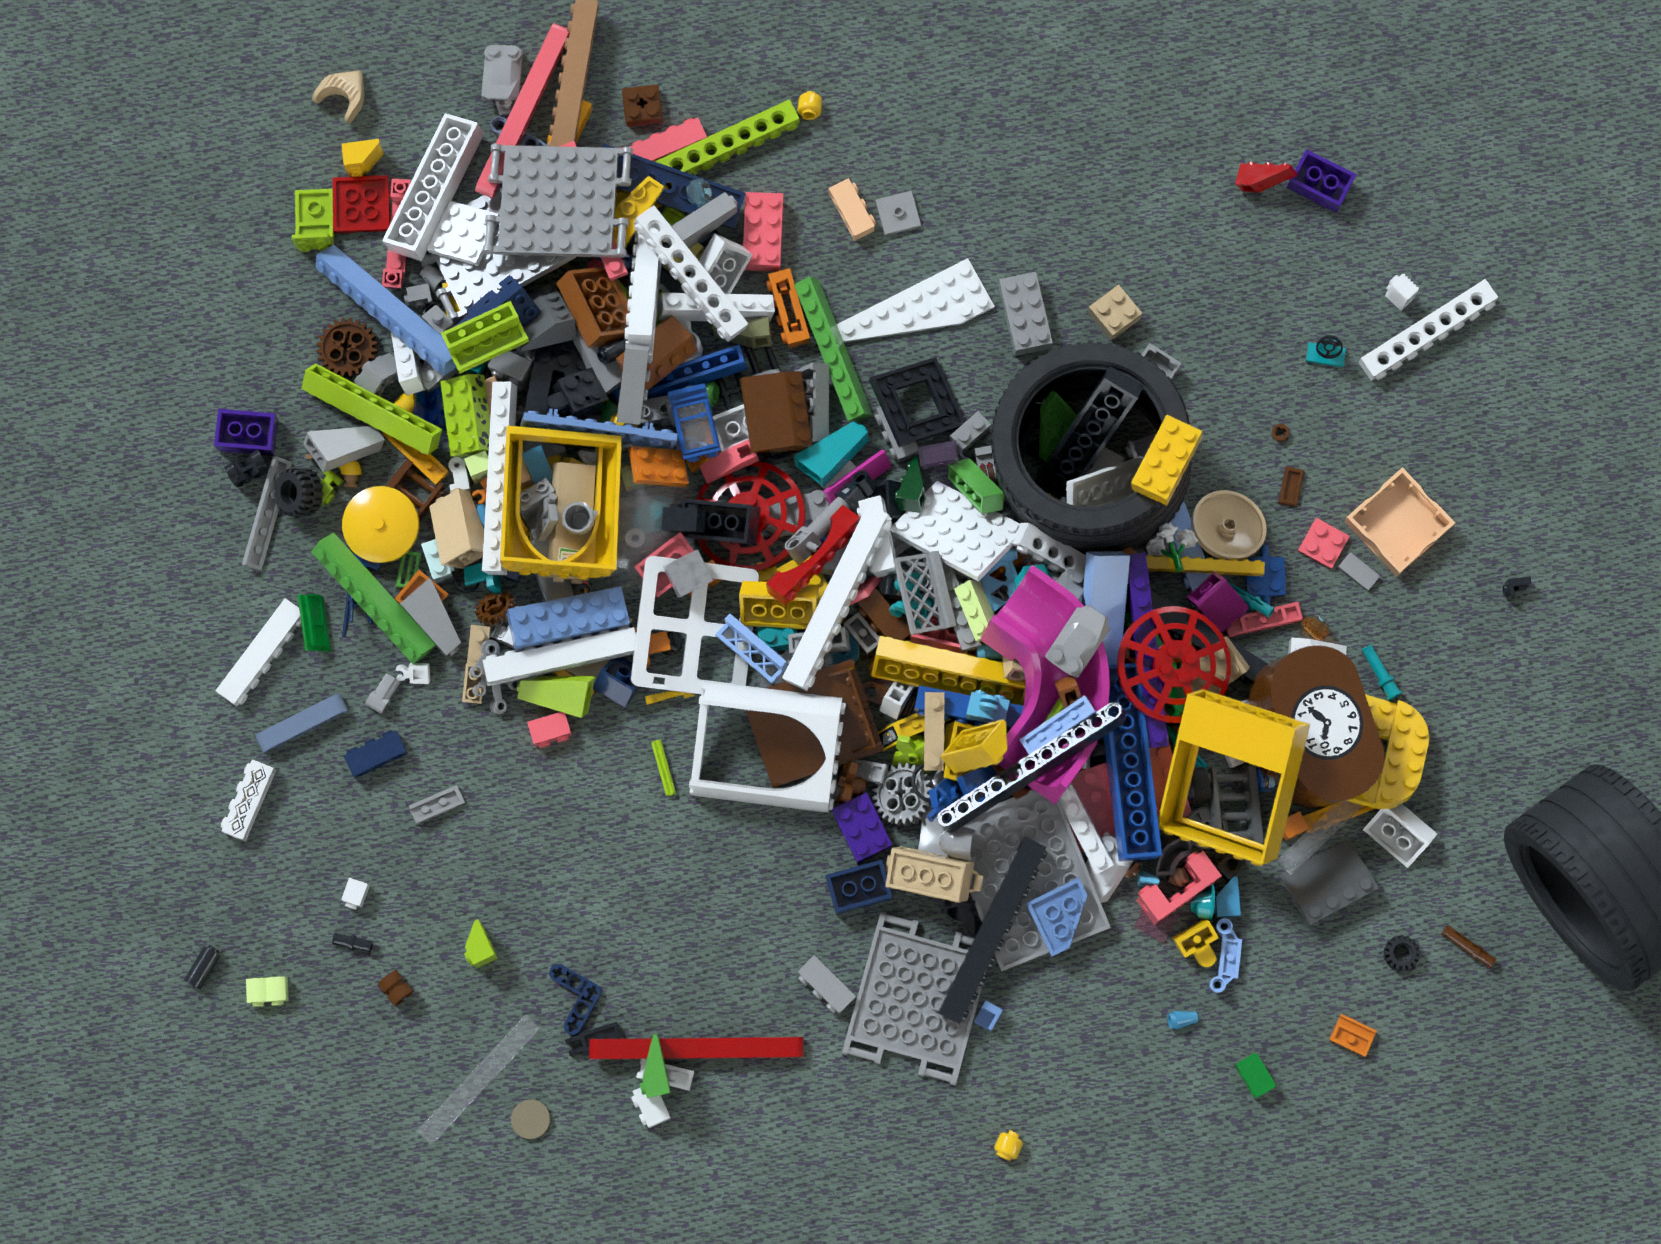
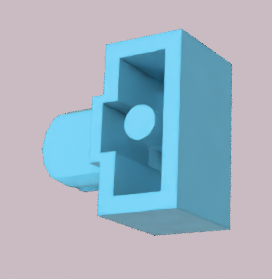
M976 690V692H971L965 718L985 723L1002 719L1006 720L1010 701L1001 695L992 696L987 695L984 691Z

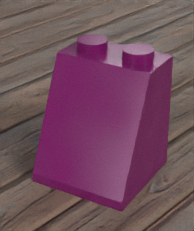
M1216 571L1187 596L1198 611L1213 622L1220 632L1230 629L1231 623L1236 619L1242 618L1249 608L1229 582Z

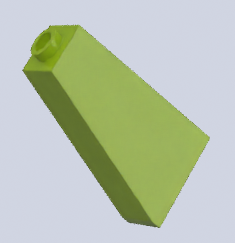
M532 676L524 678L517 685V699L582 718L589 711L595 677Z

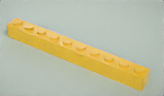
M1146 555L1148 571L1177 572L1173 559L1170 557ZM1186 556L1180 558L1183 565L1182 573L1212 574L1216 571L1223 575H1264L1265 562L1261 560H1254L1252 562L1247 559L1238 561L1237 559L1225 560L1224 558L1214 560V558L1202 559L1201 557L1191 559Z

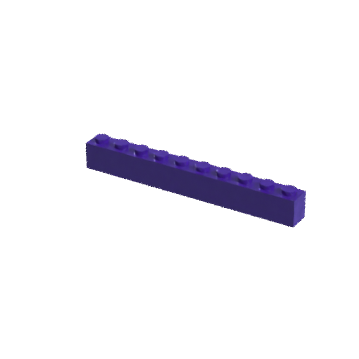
M1146 553L1129 554L1127 587L1132 623L1142 615L1153 610ZM1152 618L1146 620L1133 633L1134 642L1141 644L1144 638L1155 629ZM1156 636L1147 645L1157 650ZM1146 654L1143 656L1144 673L1153 670V657ZM1157 677L1149 679L1150 685L1161 694V681ZM1142 685L1144 705L1153 710L1158 699L1149 694ZM1164 707L1160 714L1165 715ZM1145 715L1149 749L1168 747L1166 722H1161Z

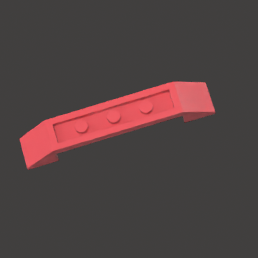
M392 179L390 224L406 194L411 180ZM388 250L386 269H383V287L402 288L405 279L406 256Z

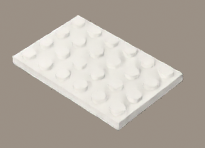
M936 481L925 492L926 501L921 513L906 511L890 528L891 534L924 553L939 550L941 562L979 582L1013 547L1012 542L1015 539L1020 523L996 511L994 513L982 514L962 493Z

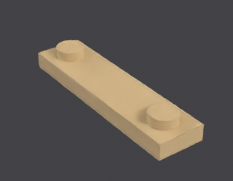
M925 692L924 770L944 771V761L940 756L944 752L945 692Z

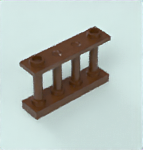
M407 458L385 487L400 491L414 505L420 508L417 512L420 522L430 509L429 506L435 503L436 499L445 495V487L441 482L435 487L415 473L414 463ZM406 478H411L431 493L426 502H423L403 487L402 483Z

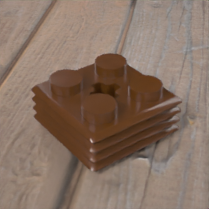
M658 84L622 89L627 127L663 123ZM641 102H644V108L640 107Z

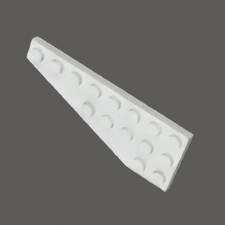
M967 258L837 324L843 342L847 343L875 337L961 325L993 309L994 304Z

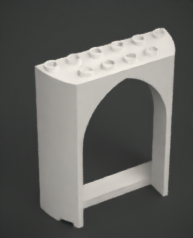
M704 681L699 698L700 710L692 777L689 782V794L699 797L829 813V810L832 811L834 799L830 798L836 788V780H833V774L836 775L838 771L839 761H836L835 757L839 755L841 747L838 736H841L843 731V722H840V716L845 714L846 703H842L843 698ZM709 705L777 713L792 717L806 725L816 735L823 747L826 760L812 777L788 788L772 789L700 780Z

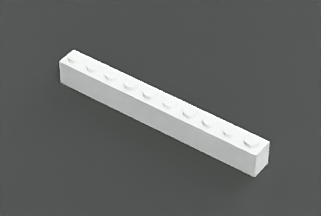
M512 382L492 383L482 571L488 575H507V570L500 564L506 427L515 426L517 386Z
M867 505L782 677L787 683L805 691L813 686L815 674L823 666V658L826 652L830 651L832 640L841 629L840 623L848 615L849 605L857 597V589L860 583L864 582L868 567L874 562L876 550L882 546L885 532H888L891 527L892 519L887 513Z

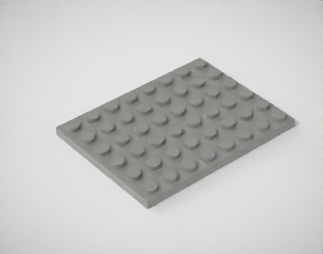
M1034 789L1028 791L1027 795L1018 800L1013 797L998 803L962 826L971 828L976 832V858L973 861V869L980 875H983L981 891L970 892L973 901L975 900L976 902L975 906L981 922H983L1023 838L1027 837L1047 847L1045 851L1048 854L1043 863L1039 862L1036 868L1039 872L1035 880L1031 879L1028 887H1030L1029 893L1026 898H1021L1019 902L1022 905L1017 916L1013 915L1010 921L1013 925L1009 933H1004L1002 937L1004 943L1000 951L996 950L994 953L1001 971L1049 953L1026 903L1076 878L1080 879L1087 893V898L1071 943L1111 928L1060 800L1055 805ZM976 874L972 875L970 889L974 888Z

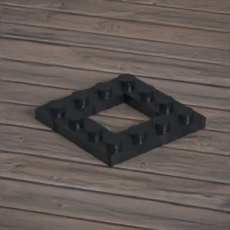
M936 357L885 372L869 379L898 447L958 429L965 423ZM925 382L939 414L910 423L896 390Z

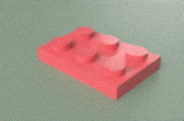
M679 532L640 561L634 568L643 579L645 561L648 557L659 556L679 559L694 550L681 532ZM665 572L658 573L656 598L672 587Z

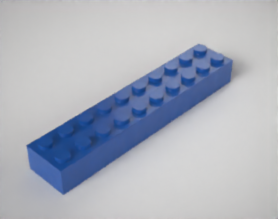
M1136 663L1124 664L1127 680L1138 676ZM1117 664L1108 665L1110 684L1108 704L1118 703L1126 714L1125 722L1104 736L1118 861L1157 859L1162 856L1145 714L1140 712L1126 697L1118 678ZM1141 683L1132 686L1133 693L1144 704ZM1114 712L1111 717L1117 716L1119 712Z

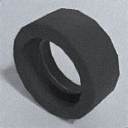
M1202 766L1194 768L1187 798L1193 805L1207 803L1211 797L1209 777Z

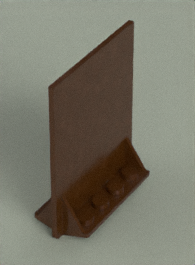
M853 659L817 670L815 682L807 691L786 681L766 687L767 689L843 698L842 703H846L845 714L840 716V722H843V731L841 736H838L841 747L839 755L835 757V760L839 761L838 766L883 751L884 748ZM746 710L772 788L815 774L826 760L825 752L819 739L806 725L786 715Z

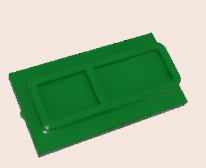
M319 594L297 595L305 651L330 652L331 647L323 596Z

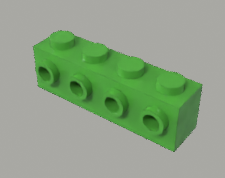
M970 458L949 462L948 479L982 514L1003 510L1004 492Z

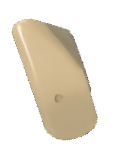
M362 71L328 75L315 90L312 101L319 104L325 97L338 94L345 96L349 100V108L344 120L351 124L364 103Z

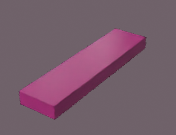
M880 450L823 490L828 504L830 505L836 499L835 494L847 482L851 483V478L857 472L865 470L874 480L891 468L892 465L886 451Z

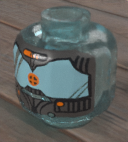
M704 178L692 180L686 187L689 203L697 205V208L707 204L713 197L710 183L704 181Z

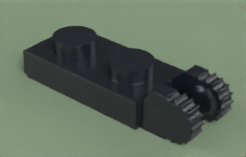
M614 1022L566 1039V1044H572L581 1040L583 1047L570 1050L569 1056L581 1052H589V1039H622L618 1023Z

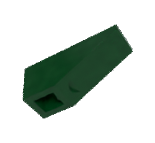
M914 455L912 461L908 463L906 475L902 477L901 487L895 493V501L898 504L899 510L921 513L926 501V495L917 455Z

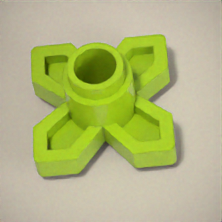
M899 735L896 748L899 751H895L892 764L898 766L901 763L904 767L906 763H912L917 767L924 764V737L915 735L910 738ZM924 770V772L930 773V770Z

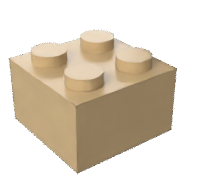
M1119 284L1089 306L1088 314L1111 341L1139 321L1142 316V312Z

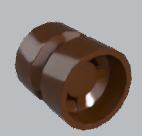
M397 969L389 973L377 984L384 994H389L387 999L394 1007L403 1002L402 998L404 996L408 998L414 992L407 982H402L403 977Z

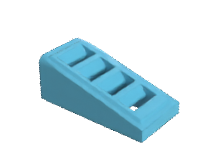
M1145 871L1138 872L1137 886L1146 887L1150 885L1152 887L1155 884L1158 886V876Z

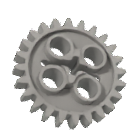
M899 763L898 768L891 765V771L887 772L884 785L875 783L878 785V788L872 790L877 793L876 796L872 797L873 800L878 801L874 804V807L879 808L877 813L882 815L884 820L888 819V822L891 824L895 822V824L900 826L903 822L904 825L908 826L909 820L915 824V818L917 817L921 820V813L927 814L928 812L925 808L931 807V804L920 799L912 787H909L912 774L917 768L916 765L911 767L909 763H906L904 767ZM921 769L915 778L916 788L924 797L930 798L929 789H932L930 786L933 782L928 780L929 775L924 774V770ZM896 782L895 789L890 790V786ZM916 798V803L910 806L911 800ZM898 801L897 807L892 809V804Z

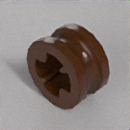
M1284 424L1275 425L1271 432L1272 438L1277 442L1285 441L1289 435V429ZM1276 429L1284 430V437L1277 436L1275 434L1277 433Z

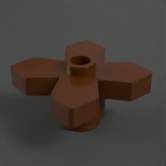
M848 762L847 764L840 765L836 789L833 795L835 803L849 802L852 795L857 796L864 793L866 780L856 776L858 763Z

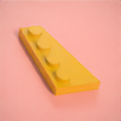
M649 176L615 208L614 219L626 218L629 220L628 227H626L625 248L636 233L634 228L636 217L651 208L665 189V186ZM614 227L613 231L616 245L618 244L619 227Z

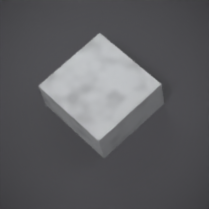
M698 549L663 566L678 598L713 581Z

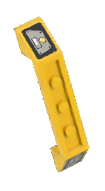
M915 713L879 731L878 733L884 748L883 752L896 746L899 735L911 738L925 732V717Z

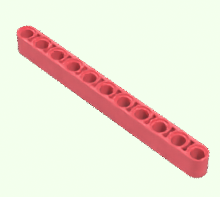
M555 23L552 24L496 144L519 146L565 49V39L570 35V32L567 31L568 28ZM491 152L477 182L475 192L493 199L501 183L488 182V175L491 174ZM503 153L499 155L498 175H503L505 154Z

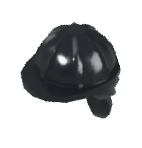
M969 894L967 901L960 903L945 900V907L942 908V911H946L951 918L964 922L970 936L975 938L979 930L975 920L978 911L975 906L976 902L975 900L973 901L971 894Z

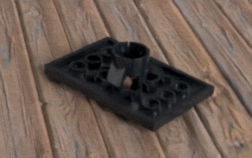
M573 340L536 348L524 412L537 411L541 415H547L549 412L546 408L547 398L553 394L556 384L553 386L551 381L552 373H559L567 377L586 370ZM565 410L557 413L562 418L568 416ZM602 411L578 420L594 419L600 423ZM551 443L593 453L596 449L593 446Z

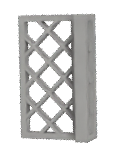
M939 550L893 559L910 634L947 630L956 626ZM919 559L924 560V570L916 565ZM900 562H905L910 566L907 573L902 570ZM913 569L921 574L918 581L910 576ZM924 577L929 581L930 586L928 589L920 584ZM907 580L915 585L912 591L906 588L905 583ZM917 588L925 593L922 600L914 595ZM928 596L933 599L934 605L932 608L925 603ZM911 599L919 603L916 611L910 606ZM922 606L930 612L927 618L919 614ZM932 615L937 617L939 626L929 622ZM916 617L923 622L921 629H916L914 621Z

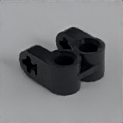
M259 450L250 453V456L244 462L235 464L232 462L224 466L226 473L236 488L251 482L252 479H257L267 474L269 471Z

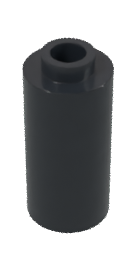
M623 337L600 346L597 352L599 361L603 364L616 361V358L625 352V344L628 339Z
M211 945L208 947L203 946L184 981L201 990L221 956L218 954L219 950Z

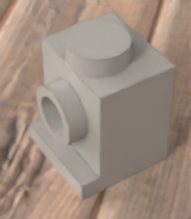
M428 283L406 288L407 294H404L406 306L422 308L425 307V304H433L431 289Z

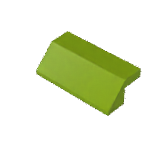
M511 301L441 333L459 374L529 342Z

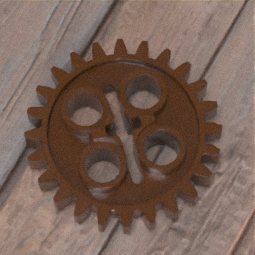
M351 317L348 322L344 318H342L341 323L334 320L335 325L332 326L328 323L329 330L322 329L325 335L318 336L322 341L316 343L317 347L321 348L316 350L317 354L321 355L318 359L320 362L324 361L322 363L324 368L328 367V370H334V373L337 375L341 373L343 378H345L346 374H349L350 378H352L353 373H356L358 376L360 375L359 371L362 370V366L367 361H374L376 359L372 355L378 353L377 349L373 348L378 346V343L373 341L376 339L375 334L370 335L373 331L371 328L366 329V323L360 326L359 319L355 323H353ZM351 332L349 340H347V334ZM337 335L344 336L341 341H335ZM356 337H362L360 343L353 342ZM348 341L351 348L347 349V363L344 364L343 362L345 360L346 355L344 348L347 347ZM334 353H341L338 359H332ZM353 355L360 356L357 361H351Z

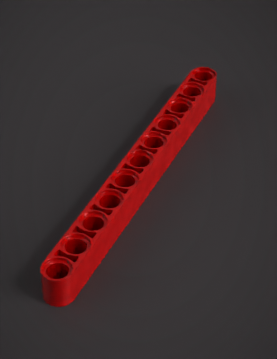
M804 1037L659 1038L663 1058L804 1057ZM652 1038L589 1039V1059H647Z

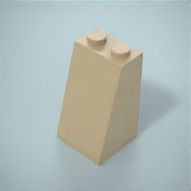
M455 488L450 491L449 495L436 499L435 503L429 507L441 566L463 569L483 557L484 528L470 491Z

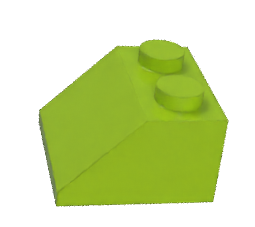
M478 919L475 920L465 945L467 952L464 955L470 966L474 965L476 968H479L498 959L482 923Z

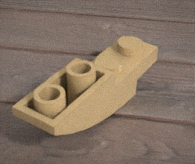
M471 625L462 702L482 704L483 696H475L473 688L478 685L484 676V668H482L483 674L480 677H472L470 675V668L475 666L481 657L483 642L490 640L491 627ZM477 668L474 670L476 675L479 673ZM480 687L477 689L478 694L482 692Z

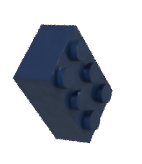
M882 860L825 875L836 915L892 900L890 888L885 887L887 876Z

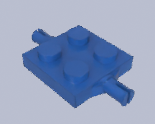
M1262 545L1261 556L1248 558L1247 560L1252 562L1254 560H1261L1265 562L1264 575L1246 576L1247 592L1255 597L1263 598V602H1267L1270 605V598L1286 596L1284 557L1269 556V545H1265V552L1264 545Z

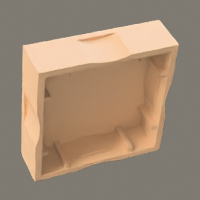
M1403 467L1385 482L1379 491L1366 499L1348 515L1344 521L1396 577L1455 524L1447 513L1424 493L1421 486Z

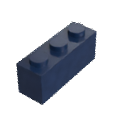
M390 730L383 733L382 737L377 740L370 739L364 743L365 746L349 749L347 754L343 756L353 777L356 779L408 753L399 733Z

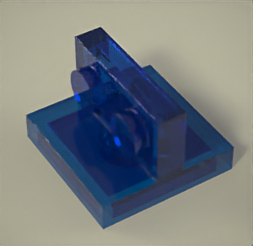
M436 387L431 391L414 393V415L441 428L442 431H447L441 387Z

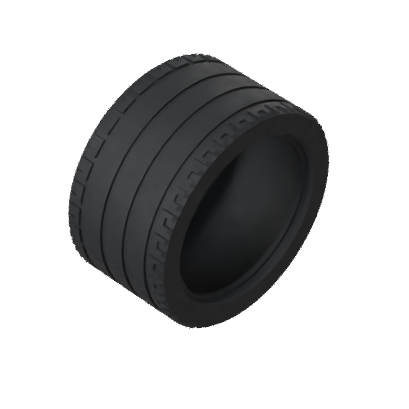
M1088 341V343L1083 344L1081 342H1077L1075 345L1067 344L1063 348L1060 346L1054 351L1049 350L1047 354L1038 356L1037 360H1032L1027 367L1024 366L1021 369L1022 371L1015 375V378L1009 382L1008 388L1004 390L1003 396L999 399V406L995 409L992 421L994 426L991 427V450L999 487L1005 495V505L1009 508V512L1016 522L1030 523L1052 539L1070 546L1086 555V552L1123 551L1130 547L1136 550L1137 547L1144 546L1148 540L1154 539L1159 532V527L1165 523L1169 524L1175 518V513L1180 510V506L1185 500L1184 495L1187 494L1190 484L1192 459L1167 506L1136 491L1128 497L1109 505L1083 507L1064 503L1053 498L1038 487L1023 465L1027 443L1032 432L1040 422V411H1036L1032 407L1043 396H1048L1051 391L1056 392L1065 403L1089 397L1110 366L1143 385L1140 395L1132 407L1146 417L1156 432H1158L1166 415L1190 425L1186 405L1172 379L1166 376V372L1163 369L1161 370L1155 362H1150L1148 357L1145 358L1141 356V353H1135L1130 348L1125 349L1121 345L1114 346L1113 343L1102 344V342L1098 341L1097 343Z
M1590 765L1542 799L1538 804L1520 815L1519 818L1508 824L1504 830V844L1512 866L1526 891L1568 947L1604 981L1617 989L1634 991L1661 971V811L1636 786L1616 771L1602 765Z

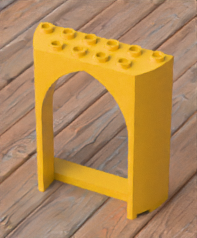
M518 426L506 427L500 564L508 571L519 572L521 575L537 573L542 577L558 575L559 578H569V576H574L579 580L611 576V573L616 570L622 436ZM523 440L596 447L594 510L598 511V514L594 519L591 534L586 544L576 554L563 561H552L539 553L528 540L521 524L520 490Z

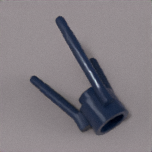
M348 592L342 637L346 636L348 619L349 623L353 622L354 608L360 607ZM366 613L369 624H373L372 619Z

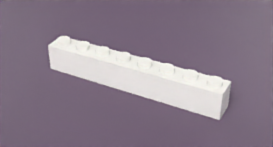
M623 626L618 628V631L610 632V630H605L595 636L586 634L581 636L580 639L573 640V638H568L558 644L549 642L543 644V647L535 648V646H531L517 653L513 650L505 652L503 656L489 655L483 660L487 686L633 655L636 640L634 627Z

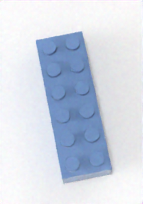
M621 586L511 608L507 611V619L515 651L524 650V648L531 646L539 647L549 642L559 643L568 638L578 639L586 634L598 635L599 632L610 630V632L618 631V628L629 626L630 624Z

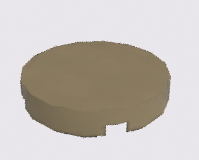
M533 1099L524 1100L513 1109L511 1125L520 1137L536 1139L542 1136L549 1128L550 1113L541 1102Z

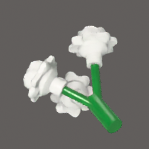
M1171 522L1169 524L1165 523L1159 527L1156 537L1147 543V555L1157 557L1164 554L1173 559L1176 571L1181 572L1183 565L1180 556L1183 550L1195 547L1198 539L1191 530H1179L1175 538L1178 540L1180 548L1176 552L1173 544V535L1178 527H1173ZM1163 538H1166L1167 543H1169L1172 554L1165 551L1166 547Z

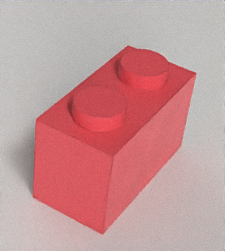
M563 712L527 722L535 747L544 748L550 746L552 741L557 740L560 743L569 740L568 737L572 736L566 713Z

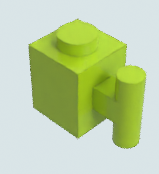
M331 470L321 471L326 476L324 479L320 478V482L323 485V501L321 504L323 507L326 503L330 504L335 498L334 494L336 491L331 487L332 483L334 482L340 486L344 481Z

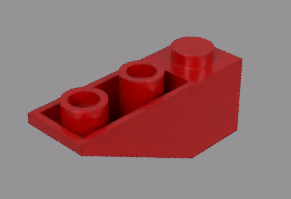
M1248 162V164H1240L1235 185L1244 192H1262L1297 176L1298 173L1287 163L1274 165L1272 163L1257 164Z

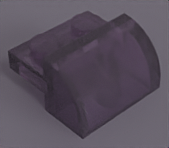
M957 440L919 447L920 465L923 469L959 463L960 459H962Z

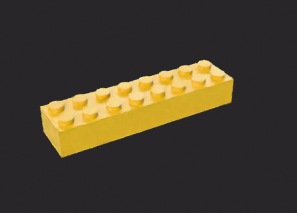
M880 636L871 673L872 677L970 696L971 692L979 690L986 692L987 695L1004 696L1006 700L1010 701L1009 703L1024 706L1026 693L1025 679L1023 681L1005 679L1003 662L951 652L946 649L933 648L928 645H919L910 641H901L891 637Z

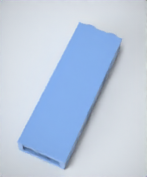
M1122 551L1086 552L1082 604L1084 607L1087 605L1091 606L1108 618L1107 622L1110 630L1103 639L1108 665L1117 664V652L1123 638L1130 555Z

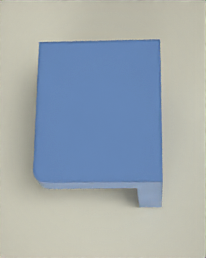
M985 1001L974 1023L991 1032L1003 1010Z

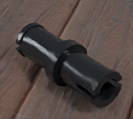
M334 933L332 945L347 947L352 951L356 949L371 953L373 941L357 938L356 935L347 936Z

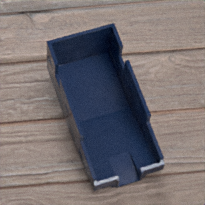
M509 274L499 283L503 288L496 294L491 289L466 310L469 315L457 325L511 301L522 327L535 318L541 310L524 288Z

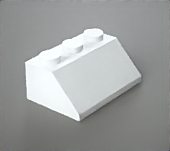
M1403 804L1397 805L1396 808L1380 809L1363 829L1407 868L1437 835L1435 831Z

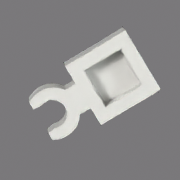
M410 663L409 668L405 665H397L396 671L403 672V675L399 674L396 677L398 681L410 678V683L412 684L430 683L429 663H415L414 665Z

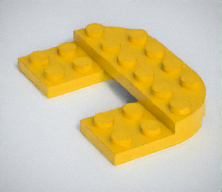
M1366 695L1379 736L1382 739L1388 740L1382 773L1375 784L1366 792L1347 801L1376 809L1396 808L1397 805L1407 802L1413 796L1420 783L1429 744V731L1421 714L1409 704L1400 700L1394 703Z

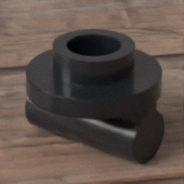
M886 575L885 579L879 584L881 594L886 597H892L897 593L893 576Z

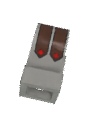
M991 446L975 448L976 465L993 482H997Z

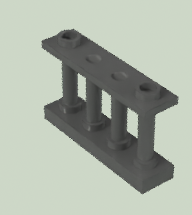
M1247 766L1241 769L1242 772L1240 774H1216V767L1206 770L1211 786V797L1208 802L1211 827L1222 830L1221 821L1245 820L1247 822V831L1229 833L1260 844L1264 843L1256 766ZM1241 781L1243 783L1244 791L1242 793L1218 794L1217 782ZM1243 800L1245 802L1244 812L1220 813L1219 801Z

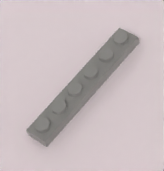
M273 456L242 562V565L258 571H262L279 511V505L276 504V497L274 496L277 477H280L279 474L291 468L292 462L277 456Z
M941 562L956 626L953 628L961 651L963 653L981 647L980 641H976L954 590V588L959 586L955 572L952 567Z

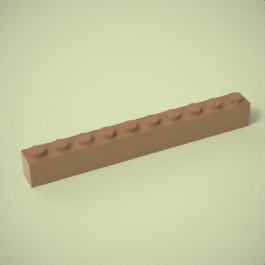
M576 0L575 4L571 5L570 14L573 15L572 21L568 22L567 31L570 32L569 38L565 39L564 48L567 49L566 55H563L561 64L564 70L563 73L560 72L558 83L561 84L560 90L556 91L555 101H558L557 107L553 108L552 118H555L554 125H550L549 135L552 138L551 142L547 143V146L559 147L572 141L576 144L599 11L597 0Z

